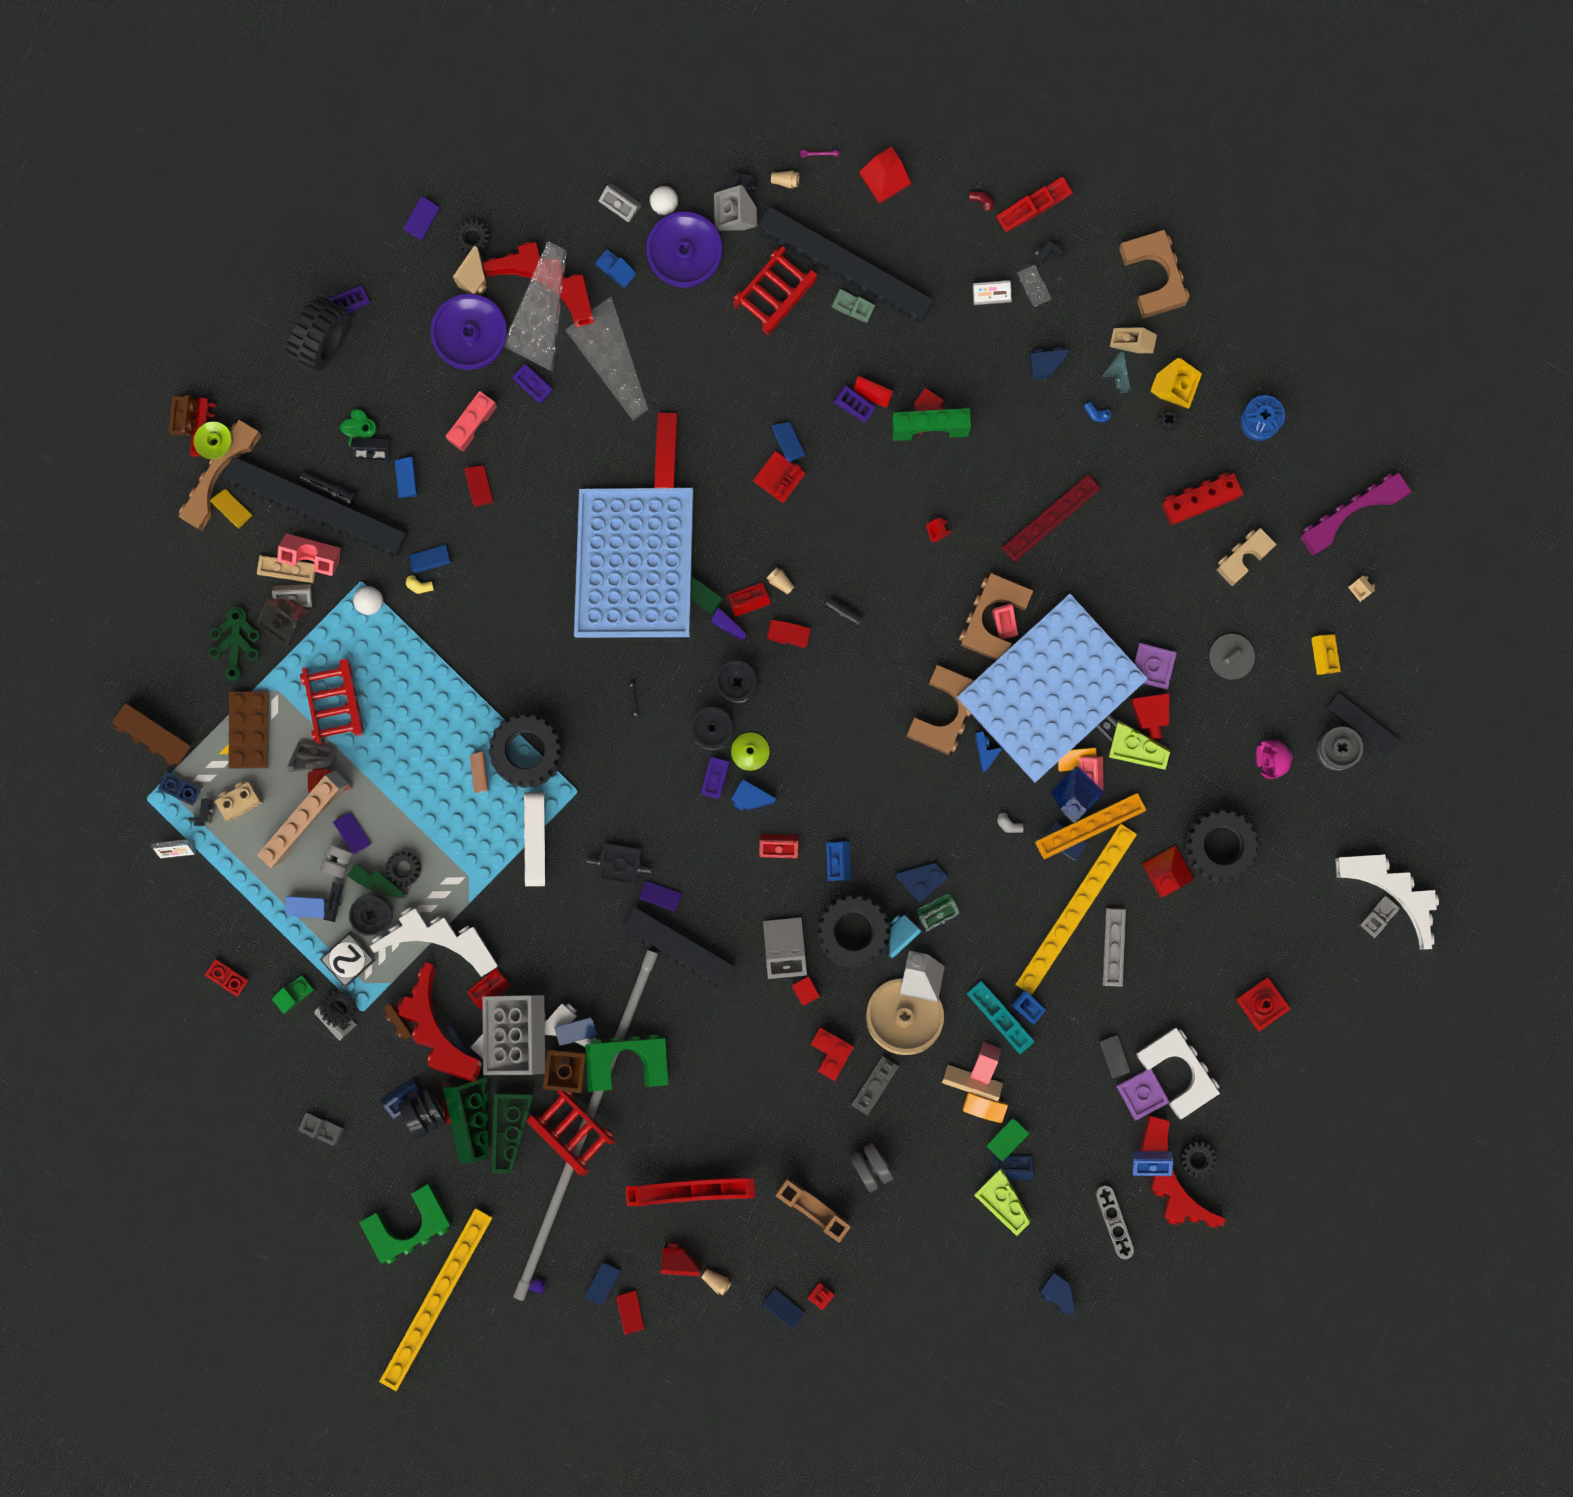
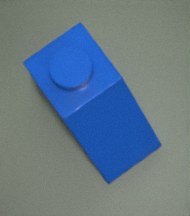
M742 780L731 801L734 802V807L743 811L744 808L751 810L774 804L776 798Z

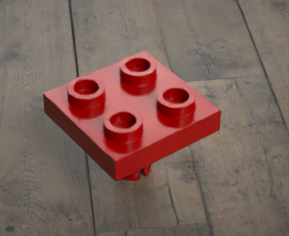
M1268 977L1235 999L1257 1031H1261L1290 1010Z

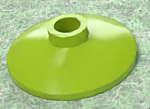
M219 422L203 424L194 436L196 451L207 459H218L224 456L232 444L230 431ZM213 440L218 441L216 445H212Z
M751 732L744 733L734 741L731 755L738 767L747 771H753L761 768L767 762L769 746L761 735ZM750 747L753 748L754 753L748 754L746 752L747 749Z

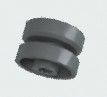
M1337 727L1327 731L1320 737L1317 743L1316 753L1318 760L1324 767L1335 771H1341L1354 766L1359 762L1363 754L1361 737L1356 731L1348 727ZM1337 746H1340V747H1341V749H1342L1341 752L1338 751L1339 747H1337Z
M872 1142L864 1146V1152L868 1159L864 1160L858 1151L849 1155L850 1160L870 1193L879 1188V1184L874 1176L878 1175L884 1184L893 1180L888 1170L889 1166L881 1152L878 1153Z

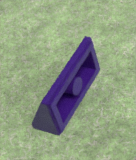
M421 196L404 227L405 232L423 240L440 208Z
M351 812L333 822L354 855L371 845Z
M646 881L639 899L676 912L682 893Z

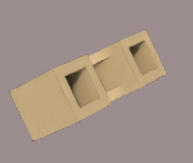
M1261 528L1257 532L1253 529L1245 537L1247 541L1243 545L1241 543L1236 545L1232 549L1234 553L1229 558L1225 556L1218 562L1220 567L1217 571L1231 586L1249 571L1242 562L1244 554H1253L1260 561L1276 546L1273 540Z

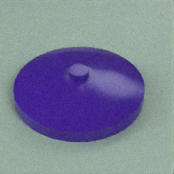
M676 212L662 218L653 227L647 240L646 252L649 265L659 279L671 286L688 288L704 283L716 272L722 258V243L717 229L705 217L692 212Z
M462 294L447 300L437 310L431 324V339L436 352L446 363L458 369L476 370L489 365L501 354L507 339V326L502 312L492 301L476 294Z

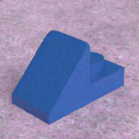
M607 249L595 263V266L624 289L636 275V272L621 257L617 258Z
M979 732L975 734L981 770L986 772L1002 748L987 750V747H990L988 736H984V732Z

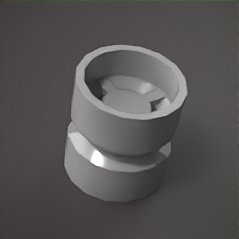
M329 845L326 852L328 858L323 860L320 870L343 879L347 871L345 865L350 863L353 853Z

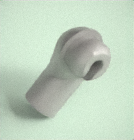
M1006 813L998 815V825L1005 832L1023 833V823H1012Z

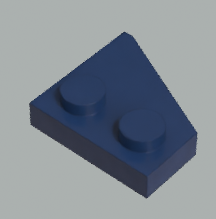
M936 863L895 875L919 903L948 878Z

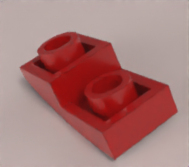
M771 620L767 639L805 648L808 644L810 628Z
M216 958L205 973L206 977L237 997L248 982L246 978Z

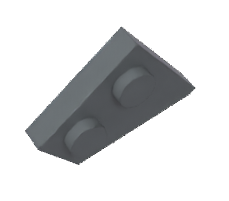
M298 741L287 766L288 772L329 767L335 757L336 748Z

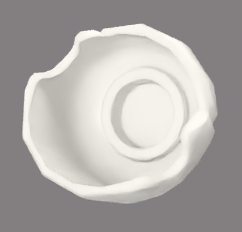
M660 186L654 189L650 195L652 209L661 215H668L674 212L678 206V196L674 189L669 186Z
M364 586L355 592L353 604L358 612L364 615H372L381 609L383 597L374 587Z

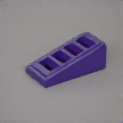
M362 285L328 298L345 308L348 313L370 303ZM358 293L362 301H358L355 294ZM349 297H352L354 304L351 303ZM343 300H345L347 307H344Z
M846 385L840 389L832 401L838 407L864 423L867 422L876 408ZM845 394H847L848 396L843 402L841 399ZM852 398L855 399L851 406H849L848 403L850 402V400ZM858 402H860L861 405L859 406L857 411L854 410ZM866 406V407H867V410L865 411L864 415L862 416L860 413H861V411L863 410V408Z
M718 608L711 620L712 624L745 641L747 639L745 632L724 611Z

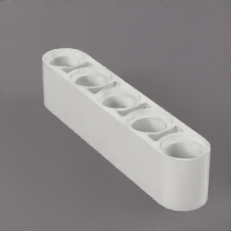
M524 792L525 887L545 886L544 792Z

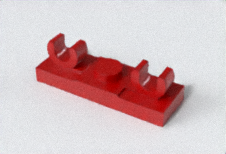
M206 398L196 400L198 408L194 419L196 427L191 437V457L201 456L194 446L196 431L206 423L207 418L214 417V414L208 412V408H214L215 404H207L208 399Z

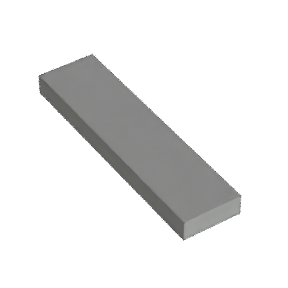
M1106 908L1103 986L1123 987L1126 909Z

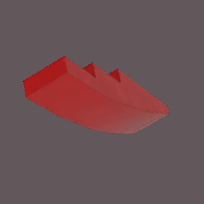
M1062 176L1049 186H1044L1034 194L1021 199L996 217L1005 232H1008L1072 195L1073 191Z
M658 413L655 488H674L677 413Z

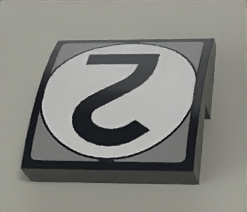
M352 932L346 934L319 959L345 988L376 961L375 957Z

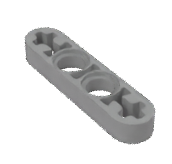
M1102 1185L1096 1190V1198L1115 1252L1121 1259H1129L1132 1257L1134 1249L1114 1191L1109 1186ZM1103 1189L1110 1192L1107 1197L1109 1202L1113 1200L1114 1204H1107L1103 1207L1102 1204L1106 1203L1104 1197H1100ZM1110 1207L1115 1208L1117 1211V1215L1114 1218H1108L1106 1215V1210ZM1116 1226L1123 1228V1234L1120 1237L1113 1235L1112 1231ZM1127 1238V1241H1123L1125 1247L1130 1248L1127 1251V1255L1119 1252L1122 1249L1121 1243L1116 1244L1115 1241Z

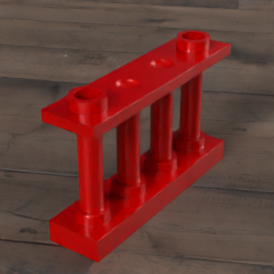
M783 246L771 254V260L743 292L739 291L733 298L734 308L738 309L741 304L762 321V331L768 336L817 280V274L812 270L808 274L803 273L784 257L786 248ZM778 262L799 279L800 284L796 288L790 287L771 271ZM765 276L787 293L786 296L788 297L784 302H779L759 285ZM753 290L775 307V312L772 316H767L746 299Z
M348 659L339 660L340 666L338 668L312 674L309 673L307 668H302L300 680L306 688L314 730H311L313 741H316L319 745L324 744L322 737L350 731L357 737L365 735L351 664ZM334 676L343 677L344 684L341 687L313 693L311 681ZM341 694L347 696L348 703H345L344 706L317 711L315 700ZM343 713L350 714L351 722L349 724L321 730L320 718Z
M557 1091L560 1096L542 1116L531 1115L527 1122L579 1175L585 1176L590 1171L586 1166L588 1164L587 1161L605 1142L615 1144L616 1140L613 1138L614 1134L608 1128H603L573 1098L574 1094L572 1092ZM567 1101L574 1109L555 1130H550L546 1126L548 1124L547 1121ZM580 1114L587 1123L568 1143L564 1144L560 1140V1135ZM594 1128L600 1137L582 1156L577 1157L573 1153L574 1147Z

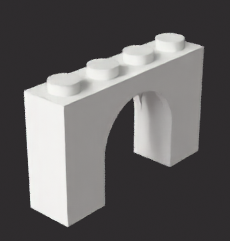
M1173 1028L1135 1054L1146 1070L1173 1056L1180 1057L1189 1064L1192 1071V1080L1189 1087L1168 1103L1178 1119H1183L1220 1093L1217 1090L1219 1089L1217 1082L1213 1078L1210 1080L1206 1074L1209 1071L1203 1062L1199 1063L1196 1059L1198 1054L1192 1046L1188 1047L1185 1040L1187 1038L1183 1031Z

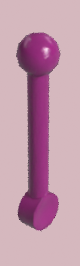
M837 149L821 152L802 150L800 152L802 158L815 155H833L837 157L840 154Z

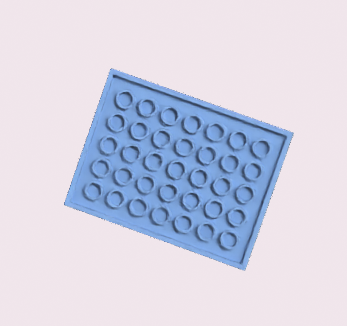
M693 488L579 489L575 638L690 637Z
M1069 594L956 698L1035 783L1148 678L1072 595Z

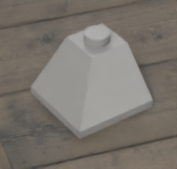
M742 185L714 193V222L717 231L746 230L757 226V208Z
M909 951L900 995L938 1003L945 966L927 954Z

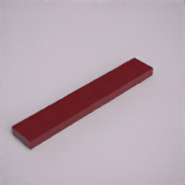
M1088 474L1005 544L1002 550L1013 562H1016L1101 488Z

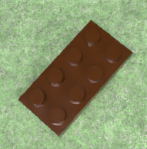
M229 692L228 768L268 769L269 692Z

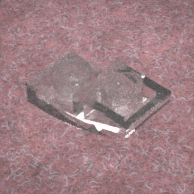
M1035 265L1017 272L1033 307L1051 300L1045 283L1042 282Z

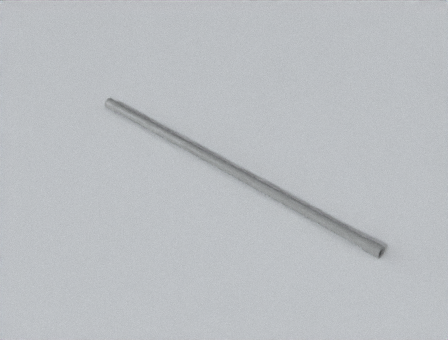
M647 950L640 973L614 1038H621L624 1041L646 981L658 956L657 953ZM618 1054L615 1055V1057L613 1058V1060H612V1062H611V1068H610V1069H611V1072H612V1069H613V1067H614V1064H615V1061H616V1059H617ZM593 1091L586 1110L593 1118L604 1091ZM584 1118L581 1122L579 1130L587 1123V1121ZM587 1134L574 1147L573 1153L577 1157H579ZM567 1162L523 1275L513 1295L518 1300L524 1301L533 1273L574 1169Z

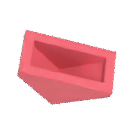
M1008 604L994 608L991 613L998 637L1003 640L1017 636L1018 631L1013 605Z
M983 1042L970 1078L988 1085L998 1064L1001 1048Z

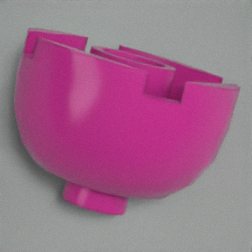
M1277 740L1262 741V745L1258 746L1256 751L1258 767L1262 766L1264 771L1261 772L1262 776L1266 779L1283 776L1289 771L1293 759L1291 751L1283 742Z

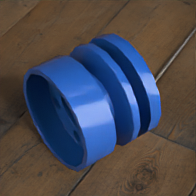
M1268 395L1252 399L1240 417L1242 431L1247 437L1256 441H1265L1273 437L1283 425L1285 419L1284 408L1281 402ZM1262 413H1265L1266 420L1263 419V416H1260Z

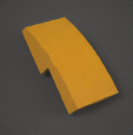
M968 1092L962 1110L977 1117L1002 1123L1008 1105L1005 1102H997Z

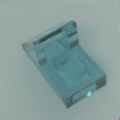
M1120 352L1103 375V378L1117 376L1115 377V384L1117 389L1120 388L1121 394L1128 393L1130 390L1124 352Z

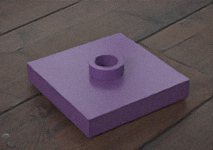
M1139 643L1134 664L1148 678L1143 684L1167 690L1177 652Z
M1152 1069L1145 1070L1116 1086L1135 1121L1169 1103Z

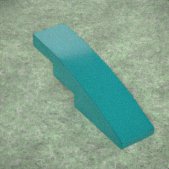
M982 981L967 993L971 1000L1020 1055L1034 1043V1040Z

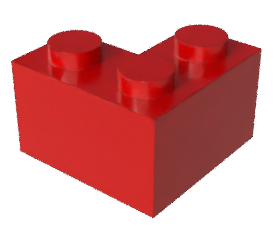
M819 1028L811 1045L827 1055L818 1072L835 1081L854 1047L826 1030Z

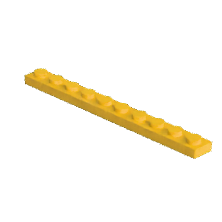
M1122 824L1118 826L1015 984L1030 995L1034 993L1136 837V833Z
M475 1208L380 1379V1383L394 1391L398 1390L493 1218L492 1216Z

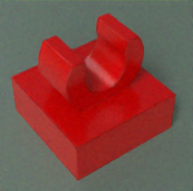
M938 518L926 524L931 542H937L951 533V530L946 531L944 526L948 521Z
M819 1282L807 1298L823 1311L835 1294Z

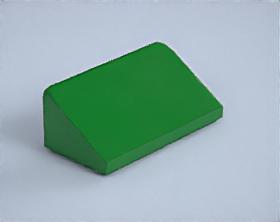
M1013 1118L988 1143L987 1147L1003 1162L1029 1133Z

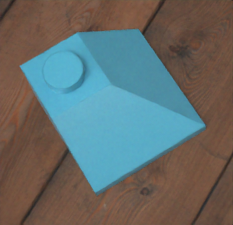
M898 915L891 922L893 925L890 928L891 935L889 940V957L891 959L921 932L905 915L902 918Z

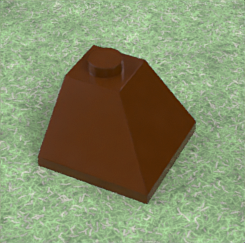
M548 1050L543 1089L582 1093L586 1054Z

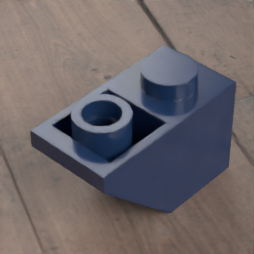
M1058 347L1048 352H1044V350L1033 351L1029 356L1032 380L1051 378L1067 358L1068 349L1063 350L1062 347Z
M1052 1271L1039 1289L1042 1293L1041 1298L1050 1304L1052 1301L1058 1304L1057 1309L1065 1315L1068 1312L1073 1315L1075 1309L1070 1284Z

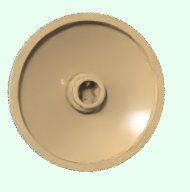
M903 978L891 980L880 986L870 998L866 1011L868 1030L873 1039L887 1051L900 1055L920 1053L934 1044L941 1033L944 1023L942 1004L939 999L938 1003L900 995Z

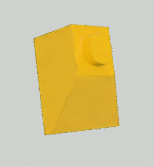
M1177 358L1157 373L1150 392L1160 399L1190 408L1202 373L1181 358Z

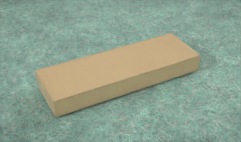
M261 555L257 568V575L314 583L316 575L313 563L299 561L296 566L278 562L277 558Z
M947 1065L943 1084L998 1102L1003 1083L991 1079L987 1085L970 1078L971 1072Z

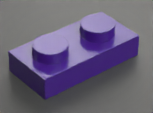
M526 364L512 377L539 404L553 391Z
M710 758L701 795L720 799L729 766L728 761Z

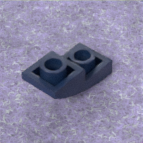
M168 772L165 773L158 787L159 790L191 806L194 805L201 791V788Z

